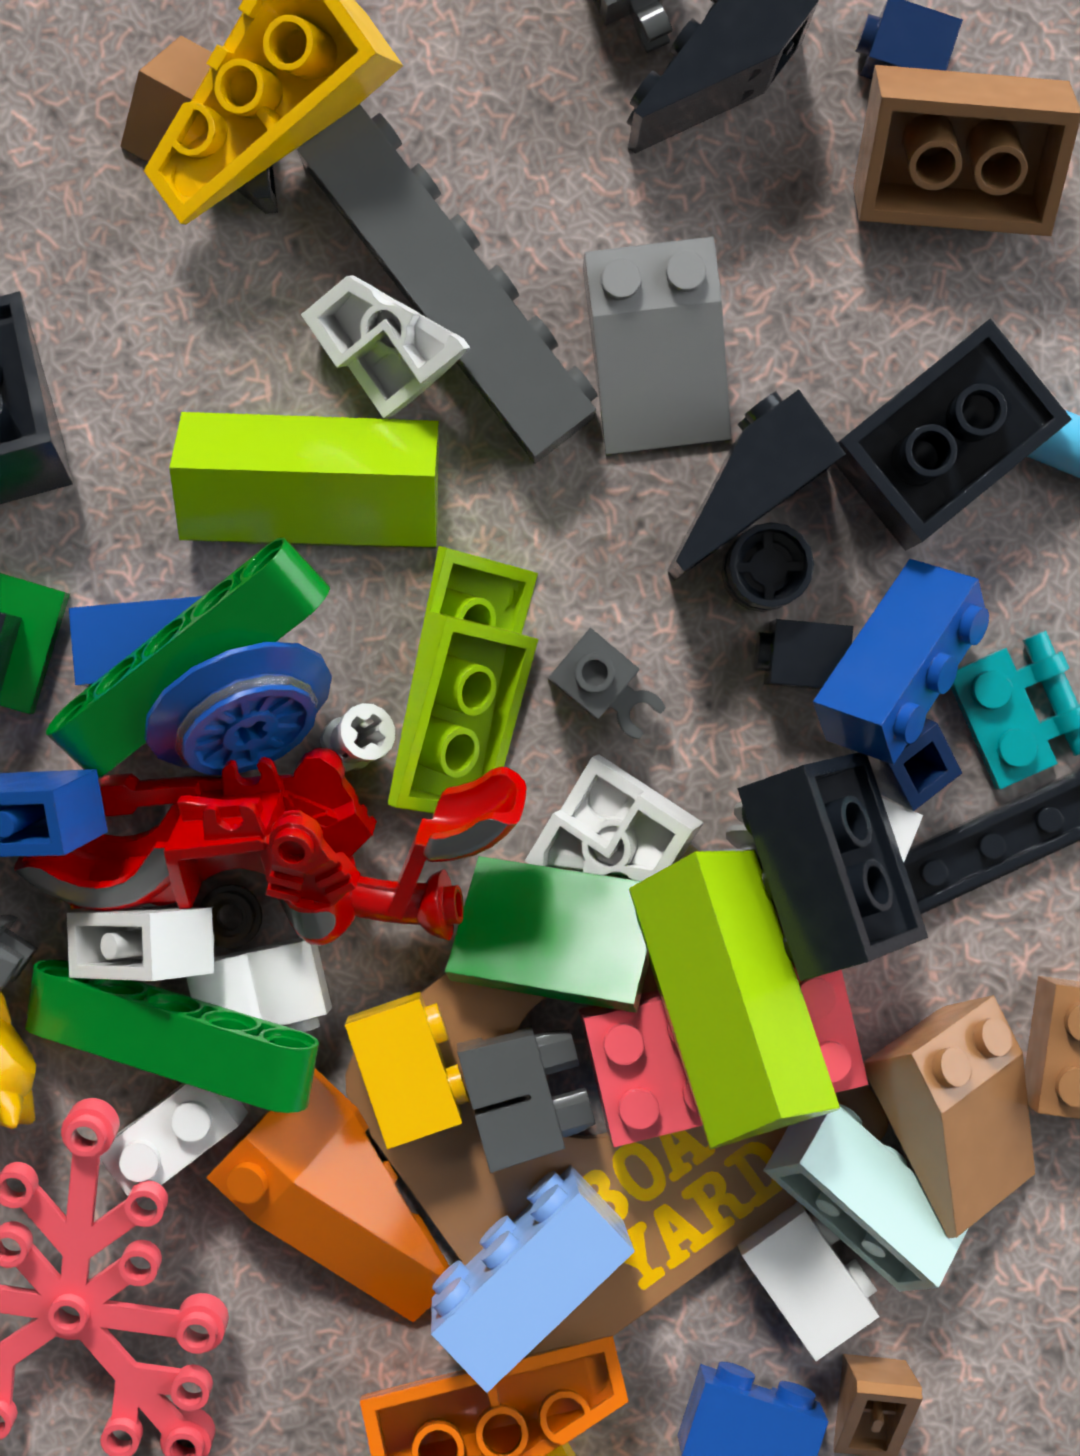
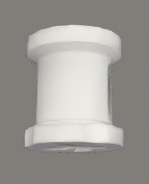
M362 703L350 708L342 717L330 721L323 729L320 743L323 748L331 749L341 757L345 772L360 770L370 762L384 757L392 749L395 741V726L391 717L384 709L374 704ZM368 719L373 720L370 724H367L365 721ZM356 730L361 734V735L359 736V738H358V741H357V744H358L361 748H359V747L354 743V741H355L356 738H357V734H358V733L356 732ZM344 753L349 755L348 757H342Z

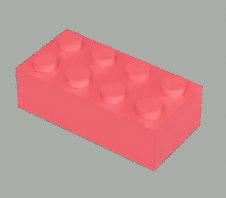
M792 962L835 1093L869 1085L842 970L800 981L795 964ZM659 990L641 994L637 1013L593 1005L579 1009L607 1133L613 1147L702 1126Z

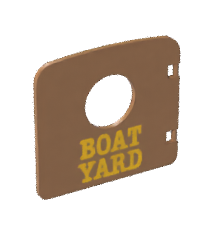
M690 844L680 860L698 850ZM607 874V875H605V876H610V877L630 879L628 876H624V875H616V874ZM650 962L642 993L658 990ZM443 973L421 991L426 1006L438 1004L446 1026L449 1040L439 1043L446 1067L458 1064L463 1079L464 1075L457 1054V1043L481 1037L482 1040L514 1033V1031L518 1030L527 1014L538 1003L547 998L450 981L446 973ZM354 1052L346 1070V1095L359 1109L369 1126L367 1131L464 1265L468 1264L483 1249L479 1242L493 1224L506 1215L513 1221L530 1204L526 1198L528 1193L545 1175L555 1171L560 1176L570 1165L623 1219L635 1252L528 1355L616 1335L798 1202L763 1171L789 1126L712 1150L709 1148L703 1126L618 1147H613L607 1132L587 1136L572 1135L563 1138L566 1149L490 1173L471 1101L460 1105L462 1124L387 1150ZM868 1085L835 1093L838 1103L853 1110L862 1120V1126L880 1141L885 1136L888 1128V1117Z

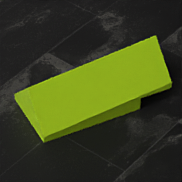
M181 412L169 467L179 540L270 544L278 538H285L291 545L437 548L439 421Z
M438 546L388 805L395 808L434 813L438 800L446 788L473 782L491 769L504 767L539 640L522 634L538 576L537 572Z
M696 851L630 887L629 893L648 948V959L710 1150L838 1111L840 1106L792 961L787 956L784 948L783 933L771 897L768 895L763 884L762 870L756 851Z

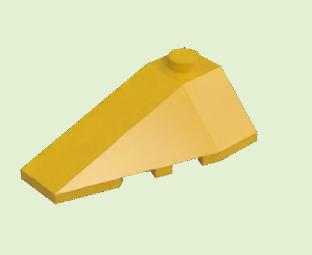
M243 0L238 9L243 13L224 45H216L206 63L210 66L208 73L191 102L181 105L144 169L145 174L180 224H188L353 110L403 67V64L370 17L355 0Z

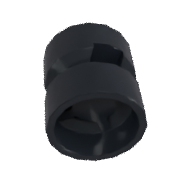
M773 522L755 525L738 537L724 555L721 570L724 588L733 601L748 610L766 612L779 609L804 593L812 580L814 560L811 547L801 533L790 526Z

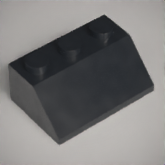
M857 752L801 765L737 788L743 805L742 819L747 831L754 838L763 866V884L768 895L774 900L784 930V948L789 959L795 964L800 981L870 962L928 938L867 755Z

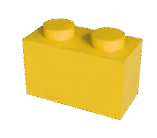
M421 991L347 1017L345 1027L387 1150L462 1124L460 1105L470 1102L458 1064L447 1068L440 1050L439 1043L448 1041L449 1037L437 1003L426 1006Z

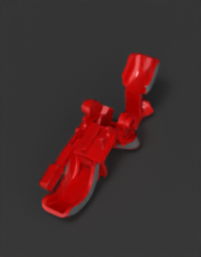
M320 747L305 753L298 761L294 773L278 774L274 762L267 757H261L257 764L261 776L242 777L238 772L235 760H229L225 763L222 769V777L183 776L140 780L132 773L105 775L98 778L105 816L133 814L141 806L172 804L161 822L148 831L128 836L103 834L66 855L19 856L14 865V870L42 892L69 903L71 909L84 908L94 911H113L148 903L163 906L176 901L179 909H190L204 880L221 871L241 868L260 872L266 876L268 883L266 895L278 898L293 929L300 938L310 945L323 946L332 943L343 935L355 917L390 923L420 925L429 934L450 941L454 932V924H461L463 921L464 906L461 888L459 885L451 884L450 877L445 869L431 875L426 883H417L426 860L428 862H447L474 856L497 844L520 821L525 805L527 786L522 777L512 769L498 767L491 769L473 782L446 788L438 800L432 819L422 818L398 880L390 881L360 876V872L356 868L353 854L373 835L377 821L373 816H368V809L364 804L359 805V798L355 793V789L345 778V767L342 759L331 749Z

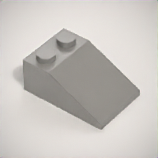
M714 236L585 252L583 276L606 456L730 441L731 427L723 310Z

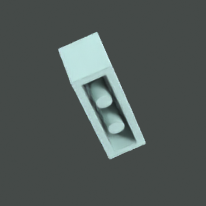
M839 1104L840 1109L838 1111L789 1125L763 1171L899 1292L939 1288L967 1230L957 1238L947 1237L917 1175L907 1167V1161L903 1155L895 1149L883 1145L862 1126V1120L853 1110Z

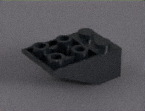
M710 0L714 4L703 22L700 24L692 18L673 42L669 52L674 57L662 76L655 71H651L633 95L630 105L634 109L627 120V124L631 126L628 149L636 154L764 94L802 44L819 0Z

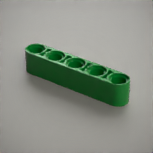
M278 538L272 541L70 701L51 721L46 730V735L83 770L97 769L98 778L102 777L146 743L144 738L146 715L166 687L191 667L227 650L262 642H277L322 604L329 593V585L285 538Z
M43 960L34 964L25 1029L29 1033L262 1109L294 1113L303 1111L308 1107L319 1047L318 1039L314 1036L136 980L69 978V961Z

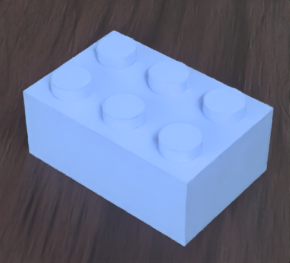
M572 1165L560 1176L555 1171L545 1175L528 1193L526 1198L530 1204L513 1221L507 1215L499 1219L481 1238L479 1244L483 1249L466 1265L460 1260L453 1263L440 1275L432 1286L436 1294L432 1297L431 1335L486 1393L635 1252L623 1219Z

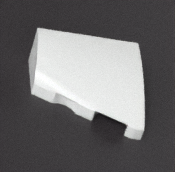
M354 275L346 276L301 314L337 368L344 366L350 368L383 418L392 417L438 380L470 349L464 338Z
M598 754L590 759L561 810L552 814L525 862L540 866L548 865L583 870L585 873L604 876L607 874L628 876L631 880L643 881L679 861L704 823Z

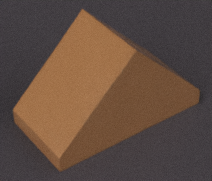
M179 36L139 70L120 145L122 149L149 162L181 105L191 102L208 73L210 66L206 63L212 54L211 51L183 36Z
M843 1354L833 1445L834 1453L863 1456H898L923 1400L922 1387L906 1360Z

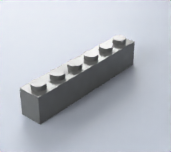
M359 104L297 149L302 164L415 311L464 338L470 349L456 362L529 458L536 464L595 418L596 408L591 401L598 397L589 380L576 366L567 371L552 351L559 345L543 321L536 315L527 320L518 309L513 300L520 295L506 273L498 265L488 270L474 252L480 246V242L463 218L457 214L449 220L435 202L441 196V192L426 170L419 163L410 169L397 153L396 149L402 145V142L389 122L380 113L370 118Z

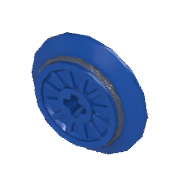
M262 642L227 650L191 667L161 692L146 715L145 741L158 759L182 768H192L206 775H222V769L229 760L237 762L239 773L258 769L257 764L261 757H267L275 761L282 758L304 740L314 726L316 714L328 699L332 675L320 653L299 643Z

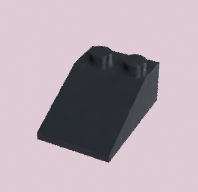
M20 291L0 296V504L73 485L63 436Z
M990 318L842 438L838 444L846 454L835 465L906 551L930 537L1068 424L1072 418Z
M799 389L784 400H782L777 391L773 392L744 414L745 418L737 424L742 433L732 445L667 570L674 581L820 476L846 454Z

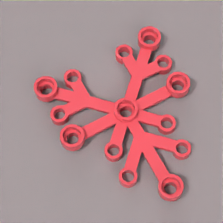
M97 1098L83 1099L71 1108L61 1128L62 1140L69 1151L72 1152L66 1215L38 1184V1175L30 1165L23 1162H13L6 1165L0 1173V1204L8 1208H21L62 1255L60 1274L34 1245L33 1235L27 1226L16 1221H9L0 1225V1266L5 1268L16 1267L35 1288L29 1289L0 1284V1313L34 1318L0 1342V1416L5 1421L0 1423V1440L9 1434L18 1414L17 1407L12 1401L16 1364L54 1337H59L65 1340H80L115 1380L112 1416L108 1419L100 1439L101 1446L106 1454L109 1456H132L137 1451L144 1431L142 1422L139 1420L140 1409L161 1432L160 1445L165 1456H208L216 1433L213 1419L201 1409L206 1405L213 1387V1379L209 1371L202 1366L194 1364L175 1368L136 1362L108 1328L172 1337L187 1352L201 1354L215 1349L221 1343L229 1321L228 1310L219 1298L207 1293H198L187 1297L181 1303L179 1310L109 1300L129 1285L145 1286L155 1279L162 1263V1254L159 1248L148 1240L131 1242L125 1248L121 1258L91 1279L88 1278L91 1257L135 1226L150 1227L161 1220L168 1205V1194L164 1187L157 1182L150 1180L139 1182L133 1186L126 1200L94 1221L100 1155L104 1154L111 1147L119 1131L120 1121L116 1110L106 1101ZM88 1127L92 1129L97 1135V1140L94 1141L82 1137L78 1133L77 1128ZM15 1178L20 1180L24 1184L26 1191L16 1192L7 1185L6 1179ZM139 1197L150 1198L155 1202L157 1209H142L137 1204L136 1199ZM10 1238L15 1240L21 1250L11 1251L2 1244L1 1239ZM142 1257L149 1262L150 1268L139 1269L131 1263L130 1258ZM61 1307H72L79 1313V1316L71 1315ZM201 1325L208 1333L195 1332L189 1326ZM187 1382L194 1383L202 1391L190 1393L183 1388L182 1384ZM166 1395H171L173 1403L169 1400V1398ZM113 1431H124L132 1439L120 1440L113 1434ZM177 1440H188L191 1443H193L195 1447H184L177 1442Z

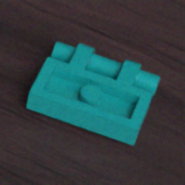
M1046 630L1022 640L1032 663L1016 670L1007 648H1002L959 667L954 683L951 686V690L995 789H1003L1057 765L1058 762L1048 740L1059 735H1065L1073 756L1080 755V704H1078L1065 674V671L1070 669L1063 652H1055ZM1041 682L1055 715L1041 721L1038 720L1025 688Z

